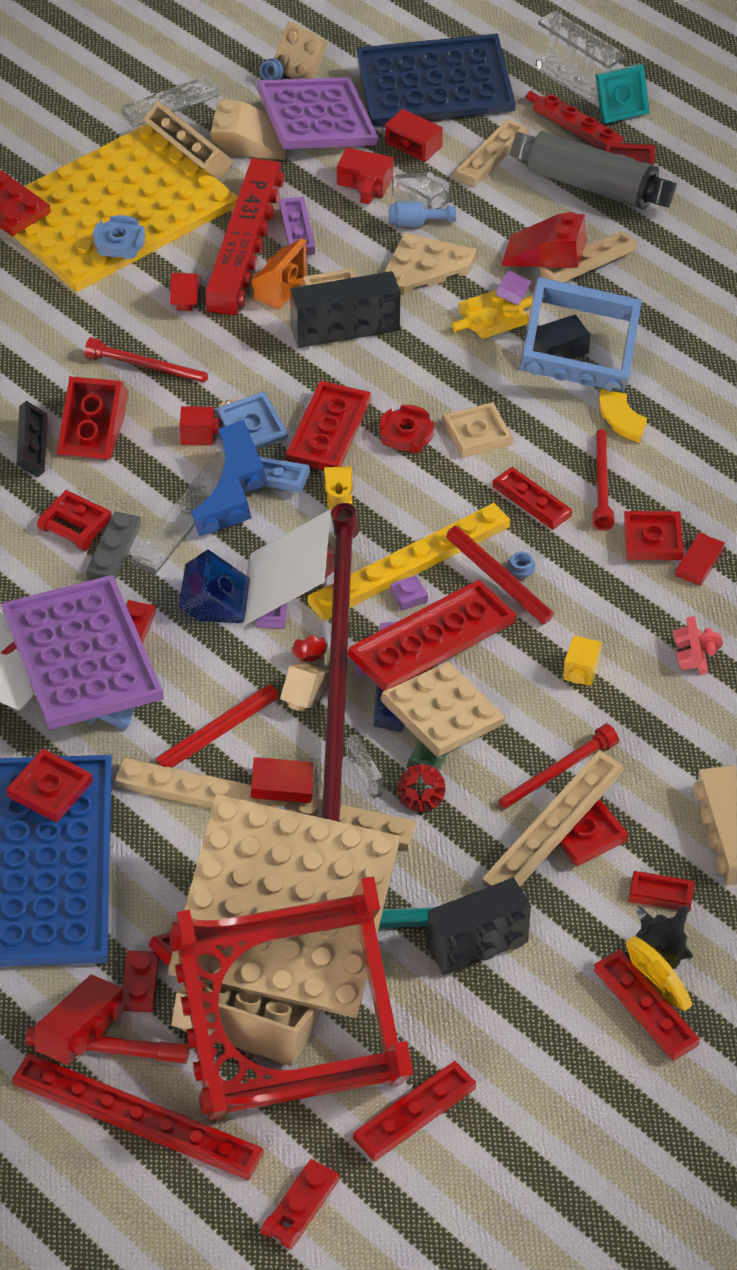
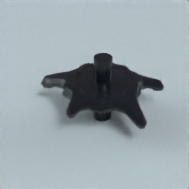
M682 906L672 918H667L661 914L653 918L642 907H637L641 929L636 933V937L655 949L672 969H676L681 960L692 959L693 954L686 947L687 936L684 933V925L688 914L687 906ZM629 952L624 953L628 959H631Z

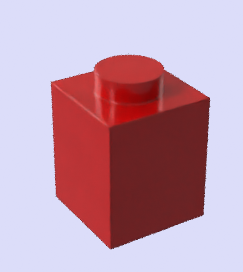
M181 406L179 424L181 445H213L214 434H219V418H214V407Z

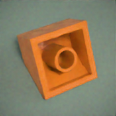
M301 238L279 249L273 257L267 260L262 270L253 276L251 282L253 299L278 309L284 306L290 299V288L300 287L303 284V277L307 276L305 239Z

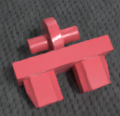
M695 616L687 617L686 627L673 630L678 649L691 646L690 649L677 652L678 662L682 671L697 667L700 675L709 673L705 652L709 656L715 655L716 651L722 647L723 639L719 633L713 632L711 628L705 629L702 634L701 630L697 628Z

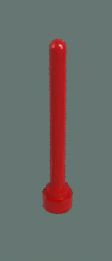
M89 337L85 346L84 355L89 359L97 360L98 358L107 357L199 382H206L208 380L206 372L106 347V344L102 343L101 339Z
M599 429L595 434L597 507L592 513V525L598 530H609L615 524L614 511L608 504L606 432L603 429Z
M605 723L595 730V734L592 735L590 741L501 797L498 801L499 807L507 809L598 749H611L619 743L618 734L611 725Z

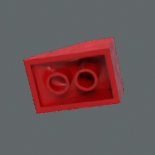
M574 212L557 214L512 234L502 259V266L578 268L587 241L585 214H576Z
M69 376L57 455L111 460L125 417L129 393L122 381Z

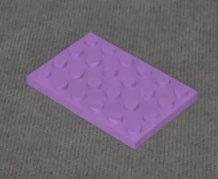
M113 575L1 603L2 612L48 730L164 699L161 685Z

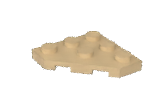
M404 232L385 272L393 271L402 295L413 292V288L424 284L430 287L445 282L446 277L458 274L463 276L469 274L477 258V249Z

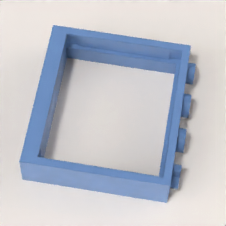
M538 277L533 293L519 370L530 372L532 375L539 374L553 377L560 381L567 380L583 386H594L610 392L612 390L624 393L630 376L642 300ZM541 303L629 321L621 370L533 351Z

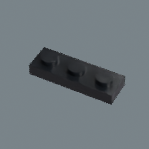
M25 401L19 406L16 465L39 477L45 472L47 413L30 402Z

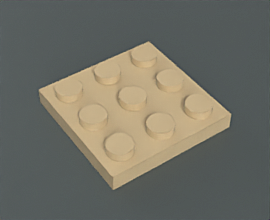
M449 661L382 692L380 700L436 757L502 726L506 718Z

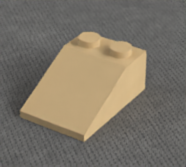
M218 99L211 128L212 144L230 156L286 159L288 149L282 148L266 112L243 101Z

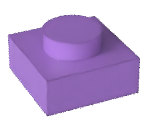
M416 575L390 584V592L402 611L428 602V594Z

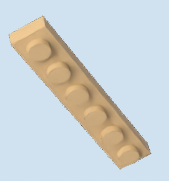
M598 750L482 878L483 885L489 887L514 877L518 885L521 886L624 772L623 765Z

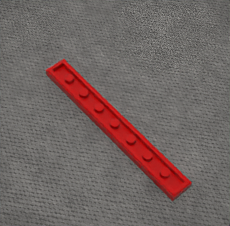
M27 1053L12 1078L13 1084L246 1180H250L264 1154L263 1147L30 1053Z

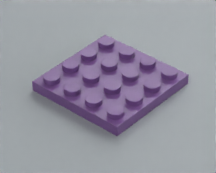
M350 77L258 80L256 89L283 149L377 145L378 135Z

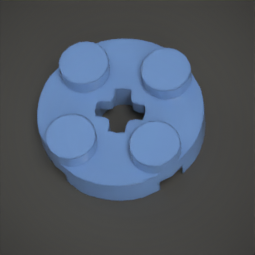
M126 215L111 216L110 221L105 223L100 221L93 231L97 253L101 256L124 257L126 259L136 257L137 251L145 243V229L143 225L141 227L137 219Z

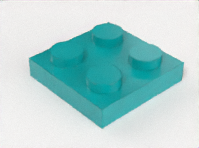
M643 64L595 74L602 123H610L650 113Z

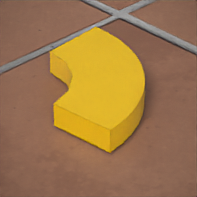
M601 389L599 410L602 418L606 419L612 426V430L631 441L641 443L647 425V417L638 415L630 409L627 403V394Z
M634 935L625 941L632 963L652 982L669 1005L686 1011L693 1005L678 975L655 949Z

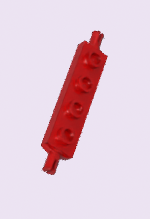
M531 90L526 94L525 99L534 104L533 110L598 149L605 151V142L623 143L624 137L617 134L613 129L600 124L593 117L585 115L576 107L568 105L555 95L549 94L543 97Z

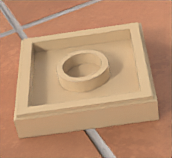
M493 402L443 415V423L462 458L513 445V437Z

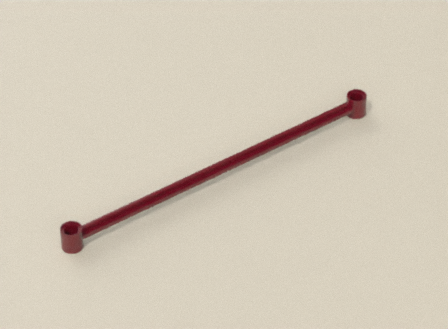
M349 503L337 504L331 510L336 545L322 818L340 822L352 543L353 538L359 533L356 509Z

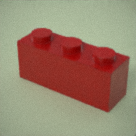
M90 974L35 1025V1051L66 1065L78 1055H82L93 1040L102 1036L105 1029L114 1020H118L122 1016L125 1007L123 1003V987Z

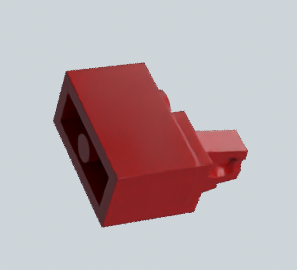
M346 147L337 164V185L359 190L361 196L360 203L370 205L374 197L383 199L394 175V157Z

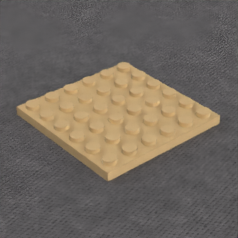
M216 794L184 910H190L191 917L197 920L227 919L352 896L361 878L374 876L381 908L374 918L376 933L378 934L401 836ZM358 925L272 940L256 945L243 953L231 965L221 987L358 1018L368 976ZM240 942L239 944L242 946L246 942ZM223 946L215 947L219 949L225 957H229L232 955V946H229L224 950ZM174 951L172 954L168 975L176 976L175 964H180L178 951ZM204 954L199 957V965L204 971L213 974L220 971L221 965L214 956ZM198 976L199 980L203 981L206 984L213 985L212 981L205 980Z

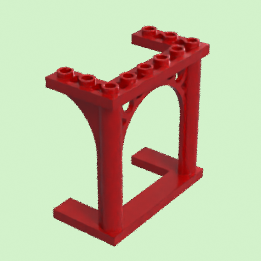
M374 876L361 878L352 896L221 920H197L191 917L190 910L177 912L175 922H171L169 939L172 952L178 951L180 964H175L176 978L178 984L184 983L186 996L181 997L183 1015H190L192 1028L186 1029L189 1048H196L198 1061L192 1062L195 1081H202L203 1088H201L200 1095H198L202 1115L208 1114L209 1121L222 1119L226 1113L389 1082L390 1087L401 1085L414 1074L407 1041L398 1042L374 923V918L381 909ZM358 925L383 1053L293 1070L266 1068L243 1056L229 1041L219 1015L220 988L231 965L247 950L264 942ZM240 942H246L242 946L239 944ZM223 946L224 950L225 948L232 946V955L229 957H225L224 954L215 947ZM204 954L214 956L221 965L220 971L214 974L204 971L199 965V957ZM198 976L212 981L213 990L206 993L202 990L206 986L203 981L198 979ZM203 1002L210 1005V1007L204 1009ZM211 1013L216 1016V1020L212 1023L207 1021V1015ZM208 1029H215V1031L209 1037ZM216 1043H221L224 1046L225 1053L214 1063L213 1058L217 1054V1048L214 1049L213 1046ZM228 1059H236L239 1063L237 1075L231 1080H222L219 1075L221 1065ZM246 1070H253L257 1079L247 1078L248 1082L241 1084L240 1082L243 1080ZM267 1075L272 1078L264 1079V1076Z

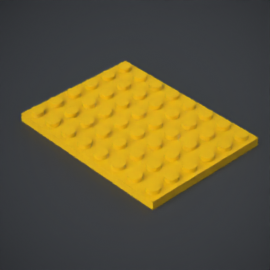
M145 124L24 186L50 204L51 213L17 233L14 237L77 293L234 209L238 196L196 164L149 124ZM115 215L131 216L137 219L138 224L141 227L143 225L145 229L144 246L137 251V256L132 259L101 256L97 253L93 237V231L97 223L100 221L103 223L110 221V217Z

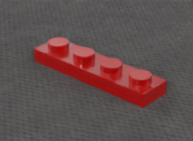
M620 949L594 965V972L672 1061L677 1060L699 1046L700 1038Z
M453 1061L353 1132V1140L373 1162H376L476 1090V1081L456 1061Z

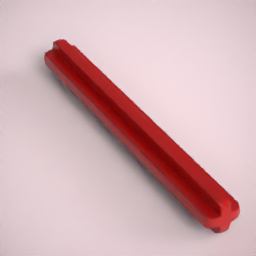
M455 525L448 530L446 538L541 624H546L553 618L554 613L546 604L459 526Z
M272 684L266 685L157 756L156 764L173 768L278 699L277 689Z

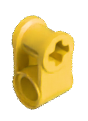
M352 466L324 467L328 510H332L334 506L340 503L352 504Z

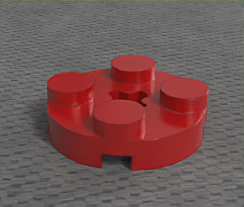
M400 405V409L393 412L391 408L380 419L381 442L383 445L396 450L408 451L412 454L419 453L433 438L434 422L429 418V413L425 409L415 405ZM407 426L411 427V429L409 430L402 429L406 428Z

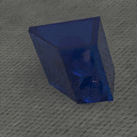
M207 549L185 564L178 607L199 621L242 623L245 618L250 578Z

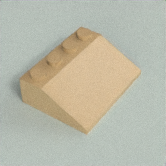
M204 983L206 988L202 990L206 993L211 992L213 985ZM183 984L176 994L171 1026L180 1028L187 1033L186 1029H191L192 1025L190 1015H183L181 997L186 996ZM221 987L219 993V1015L225 1034L232 1045L242 1049L247 1054H257L272 1059L277 1064L292 1066L302 1053L322 1010ZM203 1002L204 1009L210 1007V1005ZM214 1014L207 1015L208 1022L212 1023L216 1020ZM208 1029L209 1037L215 1031V1029Z

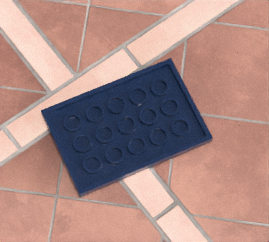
M498 33L356 47L360 77L369 118L373 126L386 124L402 109L426 120L515 111L516 103Z

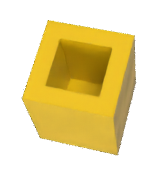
M573 635L564 661L563 680L591 686L600 662L602 642Z

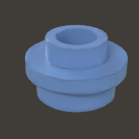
M275 58L267 59L260 67L261 77L264 80H280L283 75L281 62Z
M516 552L508 560L507 570L514 577L526 578L534 573L535 561L527 552Z

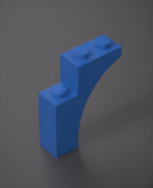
M244 420L218 429L225 451L224 469L211 495L200 506L191 511L199 536L214 533L217 530L251 519L248 501L244 493L268 485L263 464Z

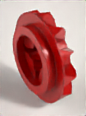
M421 763L409 766L400 775L397 791L399 799L405 807L415 812H428L442 802L446 785L443 776L436 768ZM420 776H422L425 785L434 787L424 790L422 800H420L417 790L409 788L418 785Z

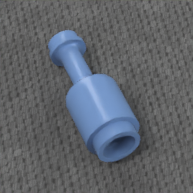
M396 201L395 204H389V224H395L396 227H422L427 219H447V223L456 221L455 206L447 205V209H426L424 203L420 201Z

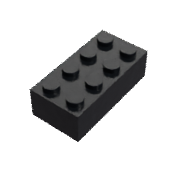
M393 271L290 288L291 329L297 347L302 348L400 331L401 292Z

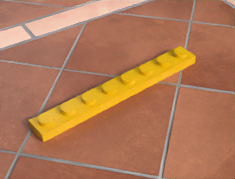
M492 503L352 573L350 608L390 588L391 583L412 577L460 553L461 551L446 538L448 530L453 526H459L476 543H479L509 528L510 519L495 503ZM334 583L308 595V604L323 621L332 617Z

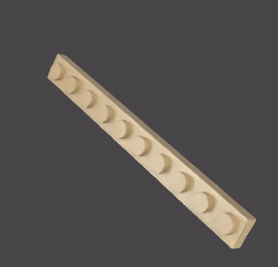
M128 758L123 759L115 779V787L207 808H212L215 795L218 794L276 808L282 806L289 811L322 818L323 800L312 798L311 803L254 799L250 798L251 785ZM341 804L340 822L399 835L401 837L398 849L408 851L416 827V820Z

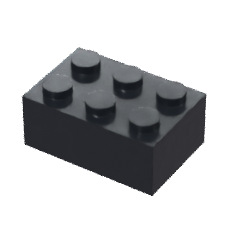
M513 877L429 909L427 948L442 974L461 971L470 964L481 960H489L496 954L509 949H518L527 943L529 939L531 905Z

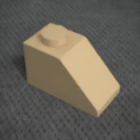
M309 663L290 665L280 700L289 702L288 707L298 711H305V708L316 707L329 684V670Z

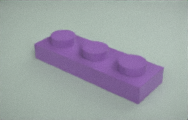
M304 197L279 199V208L287 245L301 238L305 239L306 255H315V243Z

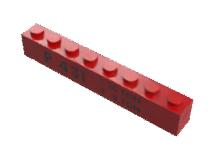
M251 158L205 292L207 312L237 316L240 305H245L246 288H250L252 282L251 272L256 271L257 254L262 253V238L267 237L268 220L272 221L274 204H278L279 188L284 186L285 173L281 172V162Z

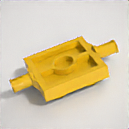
M497 289L491 292L458 302V311L464 319L451 322L452 330L454 333L468 328L475 331L481 339H485L528 324L529 315L523 309L531 307L533 297L523 298L519 305H515L495 294Z

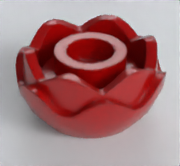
M309 636L304 641L296 639L291 649L295 657L300 661L311 662L324 657L327 652L328 643L325 642L324 637L318 639L315 636Z

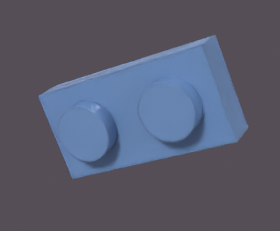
M260 457L268 485L264 487L302 492L310 474L309 465Z

